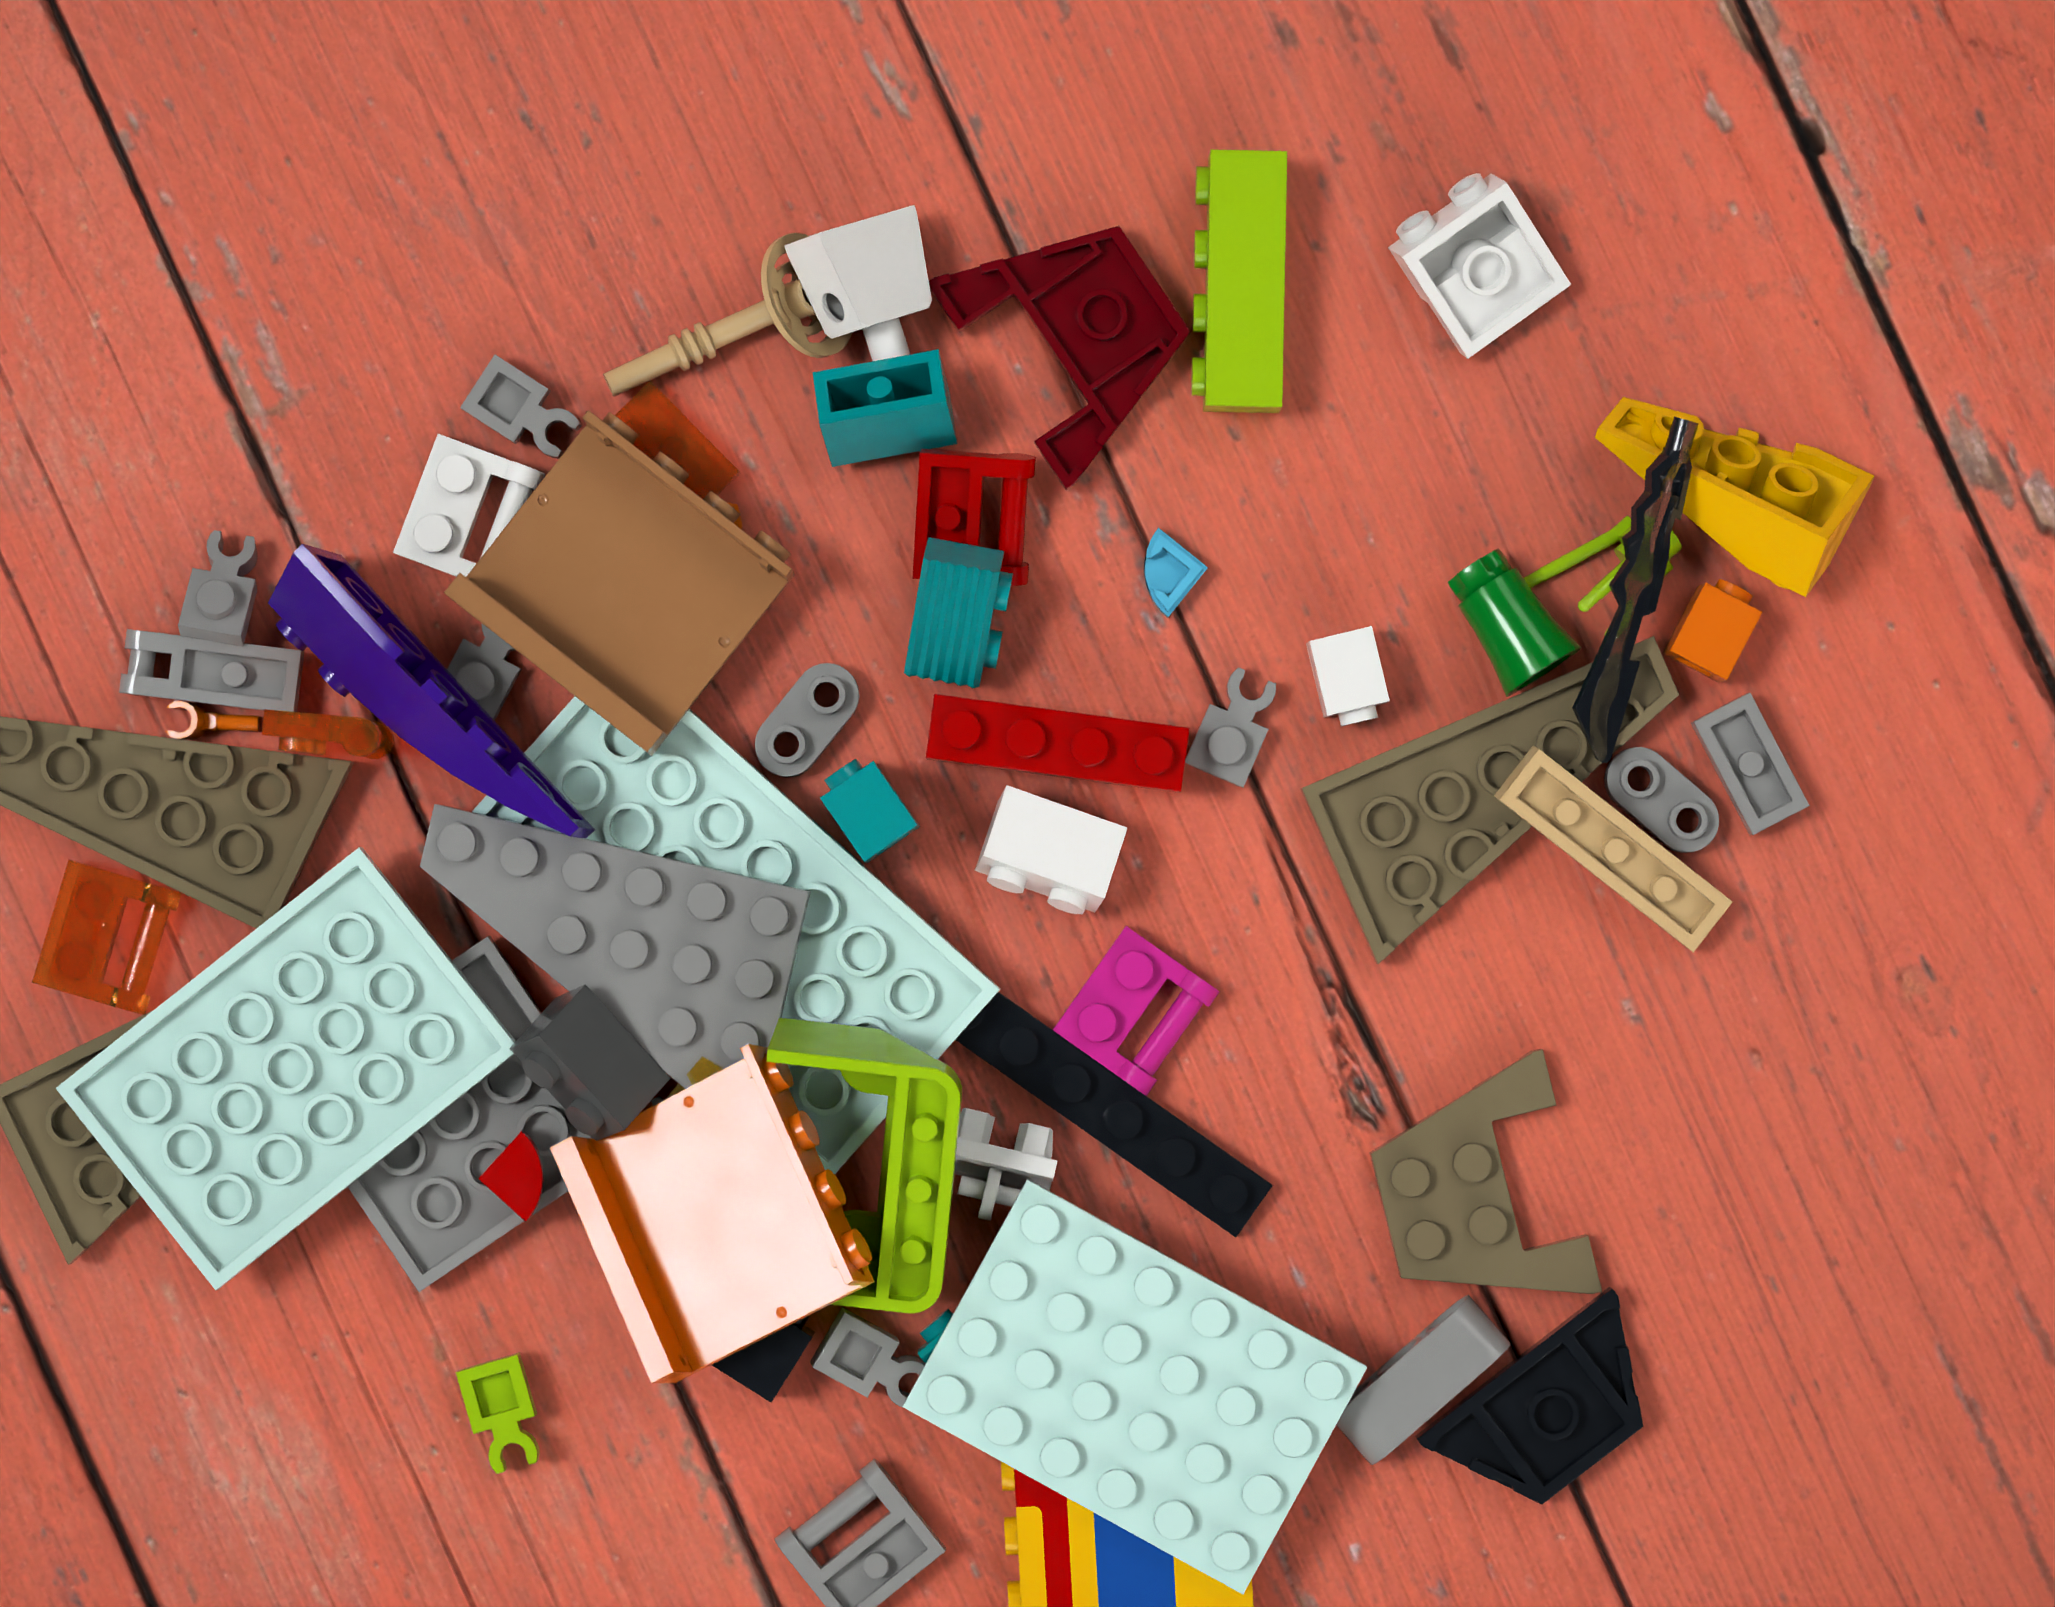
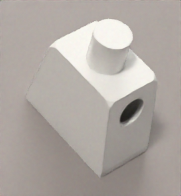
M915 205L819 232L784 245L787 256L824 333L828 337L833 339L863 330L872 361L910 355L899 318L928 309L932 302Z

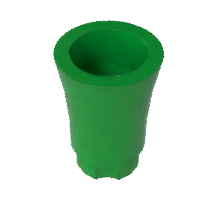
M1496 549L1479 558L1448 581L1449 587L1461 602L1458 607L1489 657L1506 697L1517 693L1540 679L1581 649V646L1556 622L1533 593L1517 568L1511 569L1500 549Z

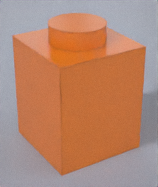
M1718 579L1715 587L1705 582L1697 586L1662 654L1718 683L1727 681L1763 612L1749 605L1753 595L1723 579Z

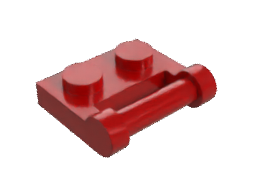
M921 449L919 453L912 579H920L928 537L980 547L984 477L1003 478L998 550L1004 551L1001 571L1013 573L1011 586L1028 584L1029 564L1023 562L1028 479L1035 477L1036 457L1020 453L991 454Z

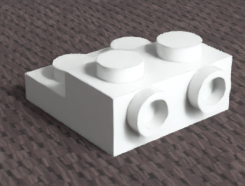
M1476 173L1460 180L1448 192L1452 202L1432 216L1429 211H1421L1407 218L1396 230L1400 239L1388 247L1419 297L1429 304L1460 354L1467 359L1571 285L1507 182L1492 173L1484 179L1481 174Z

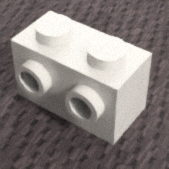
M1006 785L997 802L975 871L988 875L987 882L1001 890L1023 893L1024 888L1048 896L1047 902L1061 911L1071 914H1083L1086 909L1095 913L1105 899L1127 827Z

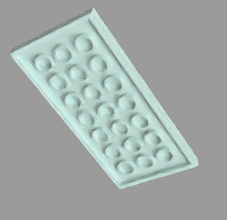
M574 696L524 752L595 829L586 839L811 891L782 1018L884 1030L930 1056L939 1059L1001 989L690 709L653 756H651ZM487 795L472 811L482 815L559 832L504 806ZM787 1064L793 1076L794 1085L789 1090L799 1111L803 1110L808 1114L817 1129L820 1144L815 1148L824 1169H829L836 1174L886 1118L888 1096L863 1093L854 1089L845 1081L840 1070Z

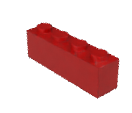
M934 694L926 759L1180 793L1190 728Z

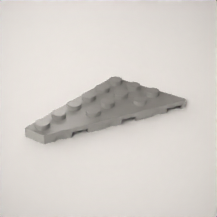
M434 804L420 867L565 989L572 991L586 984L663 1071L685 1089L744 1059L740 1050L741 1047L747 1044L763 1047L769 1046L778 1019L782 1018L811 891L585 838L570 837L551 830Z

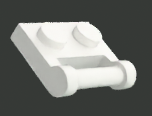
M437 434L393 553L455 577L459 573L466 577L476 563L463 559V555L493 476L509 481L481 557L529 498L533 490L541 483L546 474Z

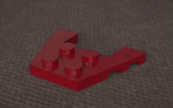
M1120 226L1044 246L1039 250L1004 260L1002 258L980 264L979 267L949 275L948 273L934 277L929 281L930 291L959 333L1011 297H1016L1088 403L1087 406L1034 441L1035 446L1065 490L1075 485L1191 332Z

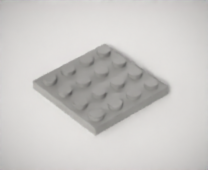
M487 936L452 960L515 1041L542 1013L491 936ZM515 1054L348 1186L418 1292L524 1221L478 1179L522 1130L531 1137L538 1148L543 1166L544 1176L541 1199L533 1215L568 1192L550 1147L571 1136L591 1138L589 1135L578 1131L568 1121L565 1109L546 1088L538 1086L529 1079L523 1070L522 1062Z

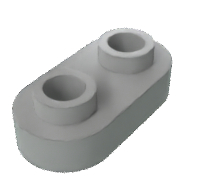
M832 663L818 664L805 671L757 732L755 751L760 763L771 773L782 777L798 776L810 769L857 710L860 695L854 677L843 667ZM823 683L834 684L839 690V699L831 707H822L815 700V691ZM785 732L793 733L799 741L797 752L790 757H782L775 750L776 738Z
M1634 747L1619 752L1610 760L1604 775L1607 794L1616 805L1665 847L1681 853L1695 852L1706 847L1714 839L1719 827V814L1714 802L1661 755L1648 748ZM1634 767H1642L1650 775V783L1643 791L1632 789L1628 783V774ZM1684 808L1692 809L1698 816V826L1691 833L1681 831L1676 823L1678 813Z

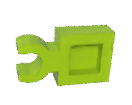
M520 1352L458 1370L456 1376L473 1434L489 1429L492 1430L494 1441L490 1445L488 1456L490 1465L495 1473L499 1474L506 1471L507 1467L506 1461L503 1458V1449L510 1443H516L523 1447L529 1465L536 1463L539 1460L538 1443L532 1434L522 1429L520 1420L537 1415Z

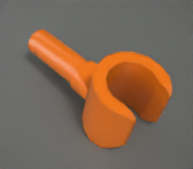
M175 701L166 707L168 709H186L191 715V724L184 732L166 731L170 737L176 739L194 740L202 736L205 731L232 730L258 732L259 716L206 712L199 704L186 701Z

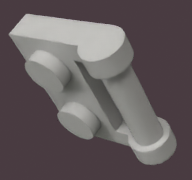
M873 1459L859 1470L862 1475L860 1479L794 1531L791 1527H788L775 1538V1542L826 1607H877L946 1551L943 1543L876 1459ZM878 1497L889 1512L821 1566L811 1553V1550Z

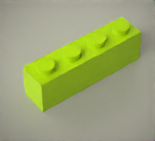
M1210 149L1208 166H1196L1195 205H1207V230H1195L1194 268L1206 269L1205 294L1193 295V332H1205L1204 358L1192 357L1191 395L1203 396V412L1279 413L1282 409L1287 151Z

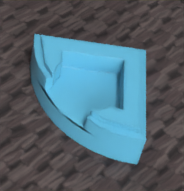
M1158 528L1151 538L1146 551L1144 577L1152 601L1161 613L1168 618L1208 567Z

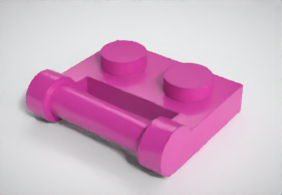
M1125 926L1057 1022L1053 1031L1147 1096L1158 1081L1153 1077L1155 1072L1202 1005L1205 1004L1210 1007L1220 991ZM1168 978L1183 990L1131 1062L1118 1053L1117 1049Z

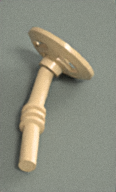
M790 233L776 239L768 247L761 268L763 301L707 326H704L701 322L694 324V332H691L688 328L681 330V338H678L675 334L668 336V344L604 373V379L613 397L677 367L686 371L690 369V361L699 365L703 363V355L712 359L716 357V349L772 324H775L788 343L810 357L824 358L841 351L847 345L852 333L833 339L826 336L819 343L809 342L807 337L819 333L823 328L791 262L784 263L776 269L774 267L777 259L786 253L784 245L809 236L802 233ZM792 274L791 282L784 284L782 282L784 275ZM807 316L813 319L809 326H802L800 319Z

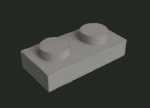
M1746 693L1691 722L1749 836L1755 835L1810 806L1751 693Z

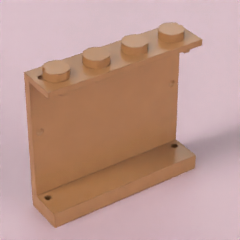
M588 410L582 417L586 426L469 574L465 577L459 573L444 593L649 755L653 756L794 577L793 570L784 563L791 553L762 530L754 539L734 524L740 513L712 491H709L704 499L683 484L690 475L668 456L659 451L652 460L633 445L639 435L618 417L609 412L603 420H600Z

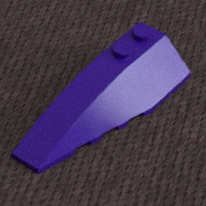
M301 544L293 552L268 604L281 617L276 623L278 630L299 650L304 651L307 647L310 648L323 663L318 669L319 674L337 693L344 697L351 693L404 741L453 776L504 806L570 837L586 839L595 831L589 822L478 702L456 681L453 675L342 555Z

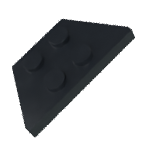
M1608 1287L1415 1436L1424 1448L1458 1462L1468 1469L1490 1480L1499 1482L1541 1505L1643 1427L1638 1396L1635 1394L1632 1378L1633 1370L1629 1349L1625 1342L1618 1295L1611 1287Z

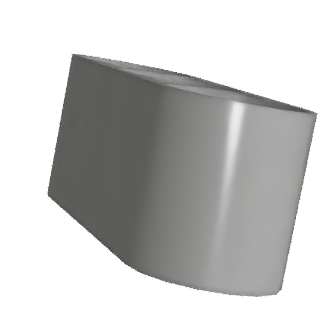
M1466 1295L1443 1312L1355 1389L1336 1426L1369 1464L1374 1465L1397 1448L1491 1366L1509 1348L1511 1343L1469 1295Z

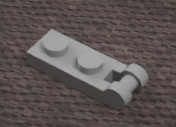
M131 629L126 631L124 648L131 650L128 674H121L119 693L297 715L305 651L245 643L242 647L180 635ZM156 653L172 654L169 679L153 677Z

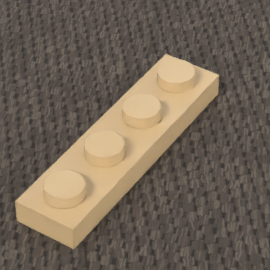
M1535 746L1531 747L1494 795L1496 799L1692 952L1697 949L1733 903Z

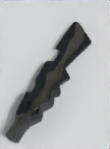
M1675 416L1665 447H1663L1661 454L1646 469L1645 490L1631 507V530L1622 537L1626 560L1609 584L1619 606L1572 707L1595 758L1602 763H1607L1611 759L1640 665V661L1630 660L1643 616L1656 611L1669 559L1670 534L1675 519L1681 520L1692 471L1691 455L1689 454L1699 423Z

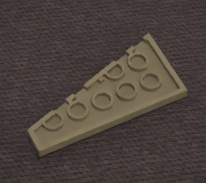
M1654 636L1634 644L1630 660H1638L1640 665L1613 753L1679 695ZM1620 651L1611 654L1607 659L1594 693L1590 711V740L1592 744L1588 743L1572 709L1592 665L1590 663L1301 788L1376 964L1384 960L1419 926H1422L1448 900L1532 827L1494 797L1532 746L1539 748L1581 782L1602 763L1598 760L1601 759L1604 751V715L1606 706L1614 692Z
M0 716L1 806L256 929L286 905L354 764L353 761Z
M149 1013L0 1084L1 1127L68 1265L76 1261L141 1196L60 1095L56 1087Z

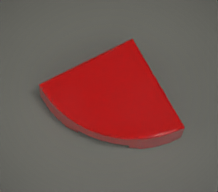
M522 1130L478 1178L525 1222L533 1215L540 1202L544 1176L539 1150L531 1137Z

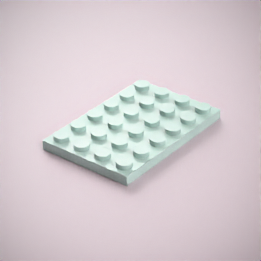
M359 847L56 1087V1089L212 1287L218 1290L512 1057L514 1053L509 1048L516 1041L366 851Z
M1027 1179L905 1400L903 1408L1235 1591L1244 1594L1363 1377L1367 1366Z

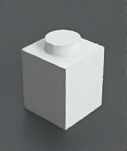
M1372 626L1311 640L1306 643L1323 717L1338 715L1341 726L1378 718L1376 705L1387 703L1390 699Z

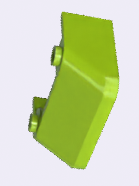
M779 1018L767 1049L766 1062L840 1070L845 1081L854 1089L863 1093L888 1096L877 1212L862 1210L844 1211L851 1229H857L869 1246L872 1261H870L868 1268L875 1282L830 1305L910 1314L919 1313L930 1308L939 1298L945 1272L962 1101V1085L958 1075L947 1064L884 1030Z

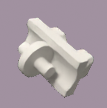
M963 1108L960 1113L954 1174L961 1175L957 1194L982 1200L978 1218L990 1221L995 1203L1012 1207L1027 1179L1050 1191L1058 1162L1051 1159L1053 1151V1130L1051 1128L1031 1123H1020L1014 1150L989 1144L995 1117L986 1112Z

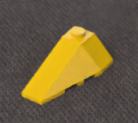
M1622 397L1598 427L1595 438L1645 480L1646 469L1661 454L1663 447L1666 445L1674 416L1699 423L1689 454L1691 455L1692 471L1682 513L1747 569L1769 579L1781 588L1790 589L1806 597L1829 566L1872 484L1874 475L1815 447L1796 443L1793 452L1758 443L1759 433L1738 428L1736 436L1704 429L1703 423L1697 416ZM1673 465L1671 466L1666 478L1662 481L1661 491Z

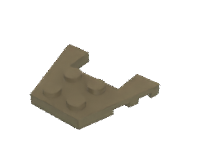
M1543 1049L1530 1051L1496 1075L1490 1076L1473 1087L1469 1092L1440 1110H1436L1370 1152L1401 1278L1586 1294L1602 1292L1588 1235L1576 1236L1527 1249L1522 1248L1492 1126L1493 1121L1556 1106Z

